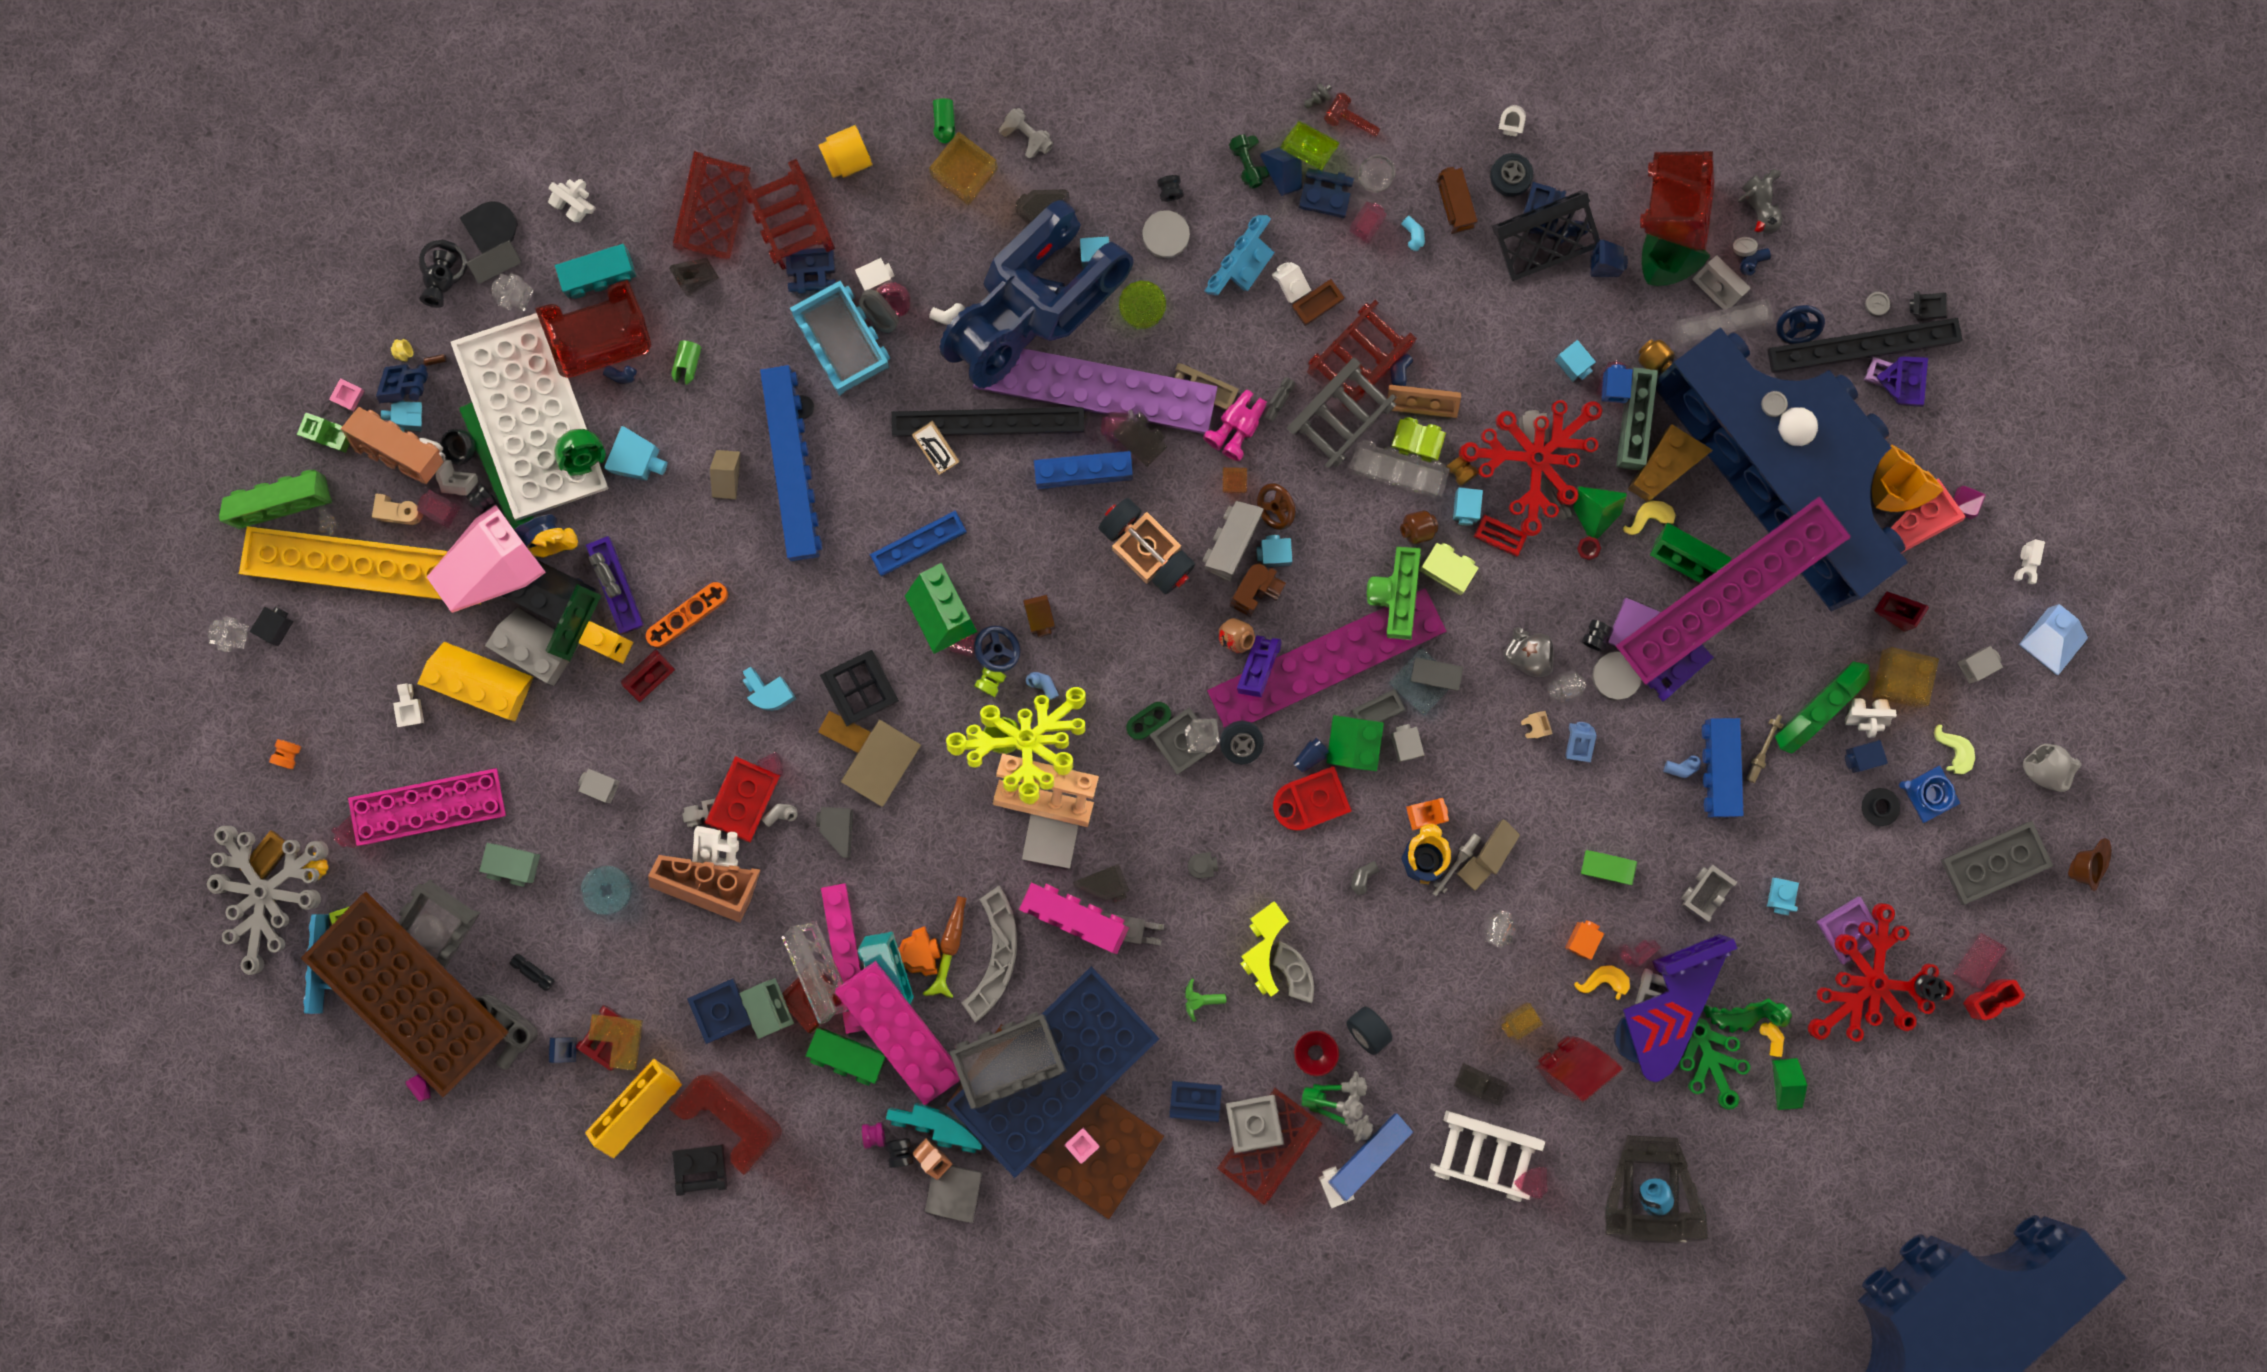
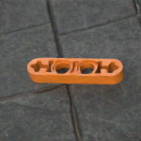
M713 582L652 625L646 632L647 642L656 648L666 646L725 603L728 598L727 588L718 582ZM714 588H716L717 590L722 589V592L720 593V599L714 597L711 600H709V602L712 603L710 607L708 606L707 602L701 598L703 595H705L706 598L711 597L713 595L712 590ZM699 601L703 604L704 609L700 614L695 615L691 612V605ZM675 616H681L684 620L683 626L679 629H674L671 625V620ZM663 624H666L667 628L673 632L671 635L668 632L662 634L661 642L652 641L655 637L653 634L655 631L661 633L665 630L662 627Z

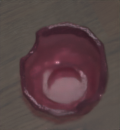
M887 282L877 287L876 291L884 297L898 317L908 313L910 309V294L904 286L895 282Z

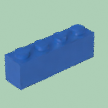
M1130 451L1034 460L1037 489L1133 480Z
M1711 718L1705 720L1701 730L1702 738L1706 739V749H1703L1702 752L1703 763H1706L1707 773L1703 775V785L1707 788L1704 810L1708 812V817H1742L1743 787L1740 718Z

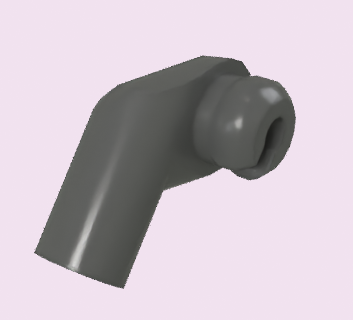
M1375 861L1355 870L1351 881V887L1355 894H1365L1367 892L1366 884L1368 877L1380 872Z

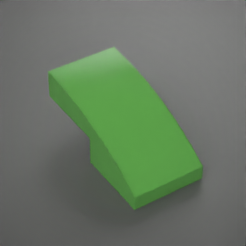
M305 413L297 432L298 436L346 453L350 444L341 430V425Z
M1586 850L1581 874L1632 886L1637 861Z

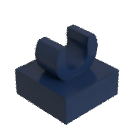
M550 1037L549 1063L576 1062L577 1037Z

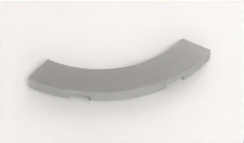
M1000 885L979 899L990 921L993 944L985 976L973 993L961 1002L975 1023L985 1016L1002 996L1009 983L1016 961L1017 929L1010 903Z

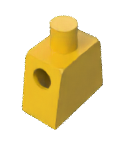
M591 621L588 622L579 640V644L622 664L634 643ZM620 643V647L618 651L615 653V649L617 645Z

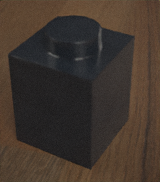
M275 606L274 609L264 607L249 632L270 644L279 646L294 621L287 618L289 613Z

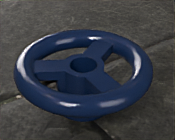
M1799 305L1792 307L1779 317L1776 324L1777 335L1782 341L1789 344L1812 341L1823 331L1825 317L1818 308L1813 306ZM1808 313L1816 316L1818 321H1810ZM1789 319L1791 329L1785 333L1783 326L1785 321ZM1806 329H1815L1804 337H1794L1798 332Z
M989 626L981 630L974 642V652L980 664L986 669L993 672H1006L1017 664L1020 657V645L1010 630L1002 626ZM998 633L1009 639L1013 651L1004 647L999 640ZM990 634L991 642L984 647L982 653V641ZM1003 656L1010 659L1004 665L992 664L999 661Z

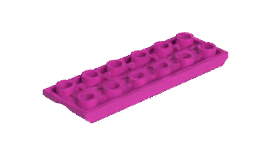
M497 768L348 798L357 846L506 816Z

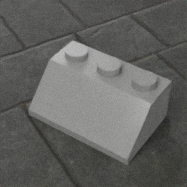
M1236 501L1233 507L1228 506L1223 517L1227 521L1223 528L1218 527L1213 537L1216 544L1213 550L1208 548L1203 558V562L1206 563L1205 570L1231 581L1261 519L1263 508Z
M519 608L515 609L496 627L485 645L487 648L552 686L556 684L569 661L545 651L555 630Z

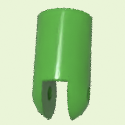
M685 340L679 341L672 369V378L676 383L679 381L681 368H686L685 384H690L693 381L701 352L700 345Z

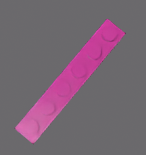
M846 883L821 888L838 987L861 971ZM840 1000L846 1034L864 1031Z

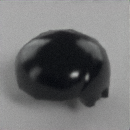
M450 429L442 436L440 445L443 447L441 453L445 454V459L451 460L452 464L457 466L463 465L474 457L476 451L475 441L472 435L465 430Z

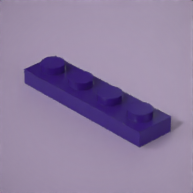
M607 536L586 544L590 556L598 552L603 555L604 563L608 565L616 580L615 584H618L621 590L620 595L610 598L605 591L606 587L602 586L619 633L623 635L643 627L644 623L611 538Z

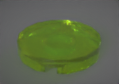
M1136 281L1130 283L1123 290L1119 298V311L1125 322L1132 327L1147 329L1155 326L1166 312V299L1163 291L1156 284L1149 281Z

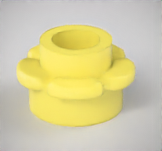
M396 339L392 344L391 353L395 359L407 362L408 358L413 356V349L406 339Z

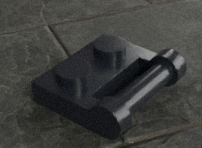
M723 1144L672 1151L675 1192L677 1196L685 1195L686 1192L716 1188L719 1191L727 1190ZM717 1171V1178L692 1182H685L684 1175Z

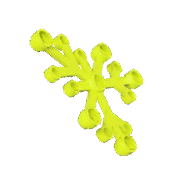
M1079 687L1070 688L1066 692V702L1048 717V697L1044 695L1037 696L1034 699V705L1038 714V725L1034 729H1031L1030 724L1033 721L1032 711L1029 709H1022L1018 712V722L1021 724V730H1018L1000 718V710L997 706H984L980 711L981 722L986 727L998 728L1010 737L992 738L983 732L978 725H970L966 729L968 740L961 733H952L947 737V750L952 755H961L965 750L976 749L967 754L968 765L974 768L982 764V758L993 748L1016 747L1018 750H1021L1023 765L1013 774L1003 779L1004 789L1008 792H1014L1019 788L1020 799L1025 804H1033L1040 796L1039 786L1044 790L1051 789L1054 786V776L1051 773H1045L1033 765L1032 751L1053 764L1054 770L1059 775L1070 773L1073 769V757L1066 752L1055 754L1043 746L1054 744L1056 748L1064 749L1069 745V736L1064 732L1054 735L1042 734L1051 731L1071 730L1075 735L1083 734L1085 732V721L1083 719L1076 718L1072 721L1059 720L1072 709L1076 710L1083 707L1086 702L1085 691ZM1024 778V783L1019 786V781ZM1034 778L1039 781V786L1034 782Z

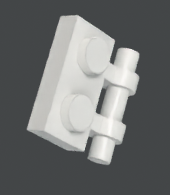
M696 827L694 831L692 862H711L714 865L729 867V865L738 866L736 852L739 850V841L737 840L736 832H729L727 840L721 839L720 830ZM720 851L726 852V858L719 857Z

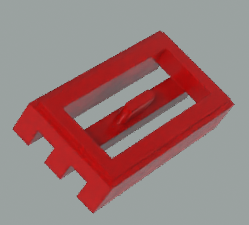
M1485 514L1482 516L1481 522L1473 536L1516 557L1519 556L1527 538L1522 531ZM1487 522L1521 539L1517 541L1484 525ZM1484 531L1492 536H1495L1503 541H1506L1514 546H1517V548L1514 549L1508 545H1505L1497 540H1494L1486 535L1481 534V532Z

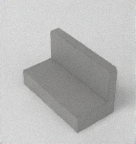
M1717 255L1692 279L1725 312L1750 290V287Z

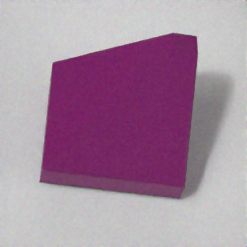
M419 1074L405 1082L418 1101L421 1102L431 1098L429 1084Z

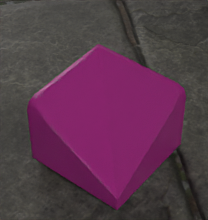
M1961 486L1957 488L1953 499L1965 517L1973 519L1978 516L1986 494L1967 486Z

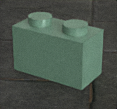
M487 843L479 872L487 873L486 878L501 881L502 877L511 879L510 884L524 887L525 882H534L540 854Z
M776 978L739 993L758 1039L794 1024Z

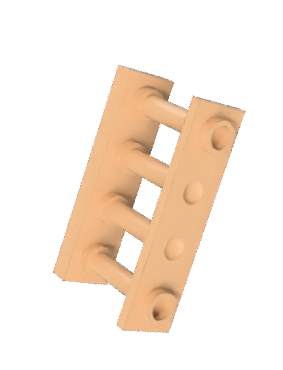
M1002 754L996 777L1005 778L1013 774L1023 765V759ZM1033 761V765L1045 773H1051L1054 776V786L1051 788L1053 792L1039 789L1040 796L1033 804H1025L1020 799L1019 788L1014 792H1008L1004 789L1003 781L999 780L993 805L1088 827L1094 802L1087 801L1086 798H1094L1099 776L1071 770L1067 775H1059L1054 770L1053 765ZM1034 778V782L1039 786V781ZM1062 792L1077 795V798L1062 795Z

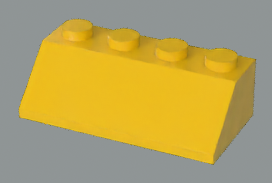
M443 642L426 662L417 684L508 720L516 721L534 677Z

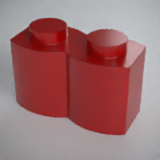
M1999 979L1990 983L1984 991L1975 992L1968 996L1963 1005L1972 1019L1989 1020L1998 1016L2004 1008L2017 1005L2025 997V994L2016 980Z

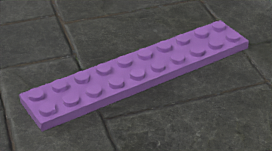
M1029 349L1022 350L1016 365L997 384L986 388H979L973 384L974 389L1064 407H1084L1085 411L1202 434L1209 431L1217 386Z

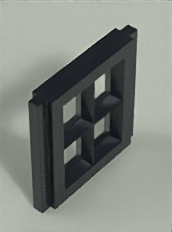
M873 650L867 651L820 675L846 727L899 701ZM864 664L872 680L860 685L852 669ZM848 671L856 687L844 693L836 677ZM875 684L883 700L870 705L863 689ZM859 692L867 708L854 713L846 697Z

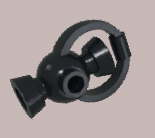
M444 239L428 243L421 250L419 267L423 274L424 285L427 288L419 298L423 304L433 308L443 307L444 295L442 293L447 292L453 284L457 283L464 276L467 269V259L456 243ZM436 247L443 249L433 251L434 264L427 267L424 259L426 253ZM450 252H455L461 261V270L454 276L449 268H452L457 258Z

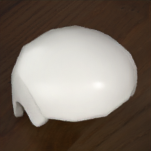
M1791 408L1781 415L1778 430L1785 442L1792 446H1804L1813 441L1818 430L1817 418L1811 411L1805 408Z

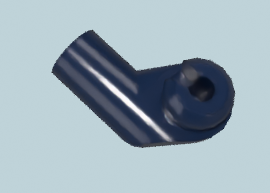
M1769 248L1757 250L1751 256H1744L1740 264L1741 273L1751 276L1755 273L1758 262L1770 260L1771 253Z

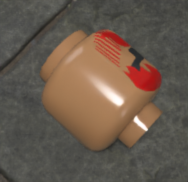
M1231 618L1219 628L1220 644L1235 653H1243L1254 644V630L1248 623L1237 618Z

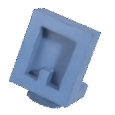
M1585 722L1570 723V736L1565 754L1566 759L1591 762L1597 736L1594 727Z

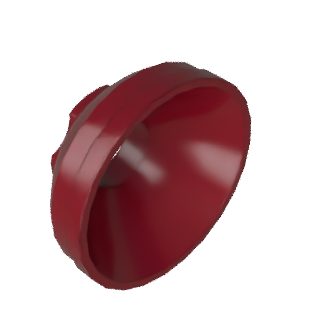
M1318 1030L1310 1031L1298 1039L1294 1048V1058L1296 1064L1304 1073L1311 1076H1323L1335 1068L1339 1059V1048L1334 1038L1329 1034ZM1313 1045H1318L1323 1050V1055L1318 1060H1312L1308 1055V1050Z

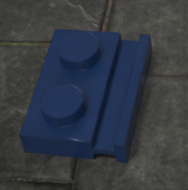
M1533 182L1524 213L1565 197L1566 191H1559L1556 188ZM1559 218L1552 221L1548 230L1555 232ZM1534 227L1529 232L1541 235L1543 230ZM1547 232L1545 236H1549L1552 239L1554 235Z
M1172 1080L1169 1117L1219 1122L1222 1085Z

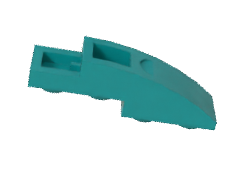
M916 1103L913 1112L891 1107L887 1111L886 1119L891 1120V1125L905 1127L906 1124L915 1125V1130L927 1133L930 1132V1129H933L932 1140L938 1141L937 1145L952 1148V1144L962 1146L961 1150L976 1153L977 1149L981 1150L983 1148L982 1142L965 1124L933 1107Z

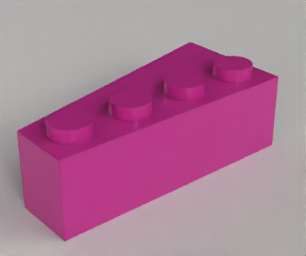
M1034 883L1030 884L1019 908L1020 911L1033 915L1053 926H1057L1109 952L1118 953L1129 927L1123 925L1124 919L1113 914L1110 915V918L1101 915L1102 909L1091 904L1086 908L1079 904L1081 899L1067 894L1066 898L1058 895L1059 889L1048 884L1044 888Z

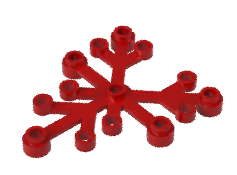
M1563 400L1554 402L1551 406L1553 412L1551 440L1546 445H1544L1545 429L1549 426L1547 417L1539 416L1534 419L1533 427L1535 428L1533 445L1516 424L1517 418L1513 412L1504 411L1498 414L1495 420L1498 429L1509 431L1526 452L1506 450L1497 439L1496 431L1491 428L1481 433V440L1492 449L1479 448L1473 442L1465 443L1460 447L1459 456L1465 462H1472L1477 458L1491 459L1487 463L1481 464L1478 468V474L1483 478L1492 476L1494 469L1505 460L1526 462L1531 468L1530 490L1520 499L1512 501L1509 505V511L1513 515L1522 514L1528 505V517L1521 522V531L1524 535L1535 536L1540 533L1542 524L1538 519L1539 506L1547 518H1553L1559 513L1558 506L1550 503L1540 491L1542 472L1558 490L1557 499L1561 504L1570 505L1577 501V489L1574 486L1567 485L1550 464L1574 468L1579 465L1580 457L1576 453L1568 455L1550 453L1557 447L1581 449L1588 453L1597 450L1599 444L1593 437L1585 440L1570 439L1569 437L1588 421H1595L1601 417L1603 410L1598 402L1591 401L1584 404L1581 409V415L1563 430V414L1566 413L1568 406ZM1558 403L1563 406L1562 412L1556 410ZM1591 406L1597 409L1596 415L1590 413ZM1505 416L1511 418L1510 425L1504 423L1503 419ZM1539 419L1545 422L1543 428H1540L1537 424ZM1486 432L1492 433L1493 438L1491 441L1485 438ZM1588 441L1594 443L1592 450L1587 448ZM1469 447L1474 449L1473 456L1467 454ZM1536 453L1542 456L1541 462L1535 460L1534 456ZM1570 456H1573L1576 460L1574 465L1568 462ZM1484 466H1487L1490 469V473L1488 475H1485L1482 472V468ZM1568 490L1573 494L1571 499H1567L1565 496ZM1515 503L1521 506L1519 512H1515L1513 509ZM1549 506H1552L1554 508L1553 515H1549L1547 513V508ZM1530 522H1534L1536 524V529L1534 531L1529 529Z
M1878 903L1872 910V916L1878 922L1877 934L1875 933L1876 927L1873 923L1865 921L1860 923L1858 927L1859 933L1865 936L1875 949L1873 969L1857 949L1858 944L1855 937L1841 934L1835 939L1836 950L1849 955L1864 974V976H1855L1846 972H1839L1835 978L1836 983L1844 988L1851 985L1863 986V988L1857 993L1832 991L1826 987L1820 988L1817 991L1819 1001L1824 1003L1832 1001L1845 1003L1824 1020L1817 1018L1809 1023L1808 1032L1812 1037L1819 1040L1826 1039L1830 1035L1831 1028L1851 1012L1850 1025L1846 1035L1852 1041H1861L1864 1037V1031L1860 1028L1863 1001L1869 996L1868 1012L1865 1015V1020L1868 1024L1878 1026L1882 1023L1883 1016L1879 1012L1880 999L1882 998L1895 1014V1026L1903 1031L1913 1030L1917 1023L1915 1015L1904 1010L1889 989L1907 991L1917 1003L1918 1010L1922 1013L1931 1014L1935 1010V1003L1919 997L1915 992L1914 985L1917 978L1927 974V970L1930 967L1933 968L1931 975L1938 977L1939 969L1936 965L1929 963L1923 965L1921 971L1909 981L1892 980L1884 973L1886 951L1899 940H1907L1910 935L1909 929L1901 925L1895 926L1888 935L1889 923L1895 917V910L1891 905ZM1885 910H1888L1889 912L1887 918L1883 917V912ZM1869 925L1870 931L1866 934L1864 928ZM1900 929H1903L1904 932L1902 937L1898 936ZM1850 940L1851 947L1846 949L1845 944ZM1846 975L1847 982L1842 984L1841 978ZM1880 979V986L1876 988L1875 981ZM1943 980L1947 987V993L1941 1000H1948L1954 994V987L1949 981ZM1825 991L1828 992L1827 999H1823L1822 994ZM1928 1002L1929 1008L1924 1010L1923 1005ZM1873 1014L1877 1015V1019L1875 1022L1871 1021V1016ZM1909 1017L1910 1023L1906 1026L1904 1022ZM1824 1026V1032L1819 1034V1027ZM1857 1029L1858 1035L1853 1038L1852 1032Z

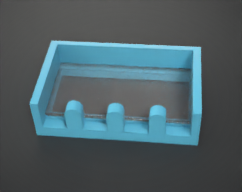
M841 281L790 308L795 321L839 396L886 368L888 369L887 360L890 359L885 347L882 346L880 348L875 341L879 338L872 326L867 327L864 322L867 318L860 306L856 307L852 300L855 297L850 287H844Z

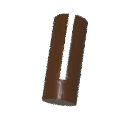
M445 354L424 358L423 362L425 366L447 362Z

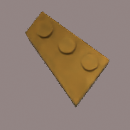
M1670 425L1647 458L1646 466L1638 472L1628 490L1649 502L1713 450L1676 426Z

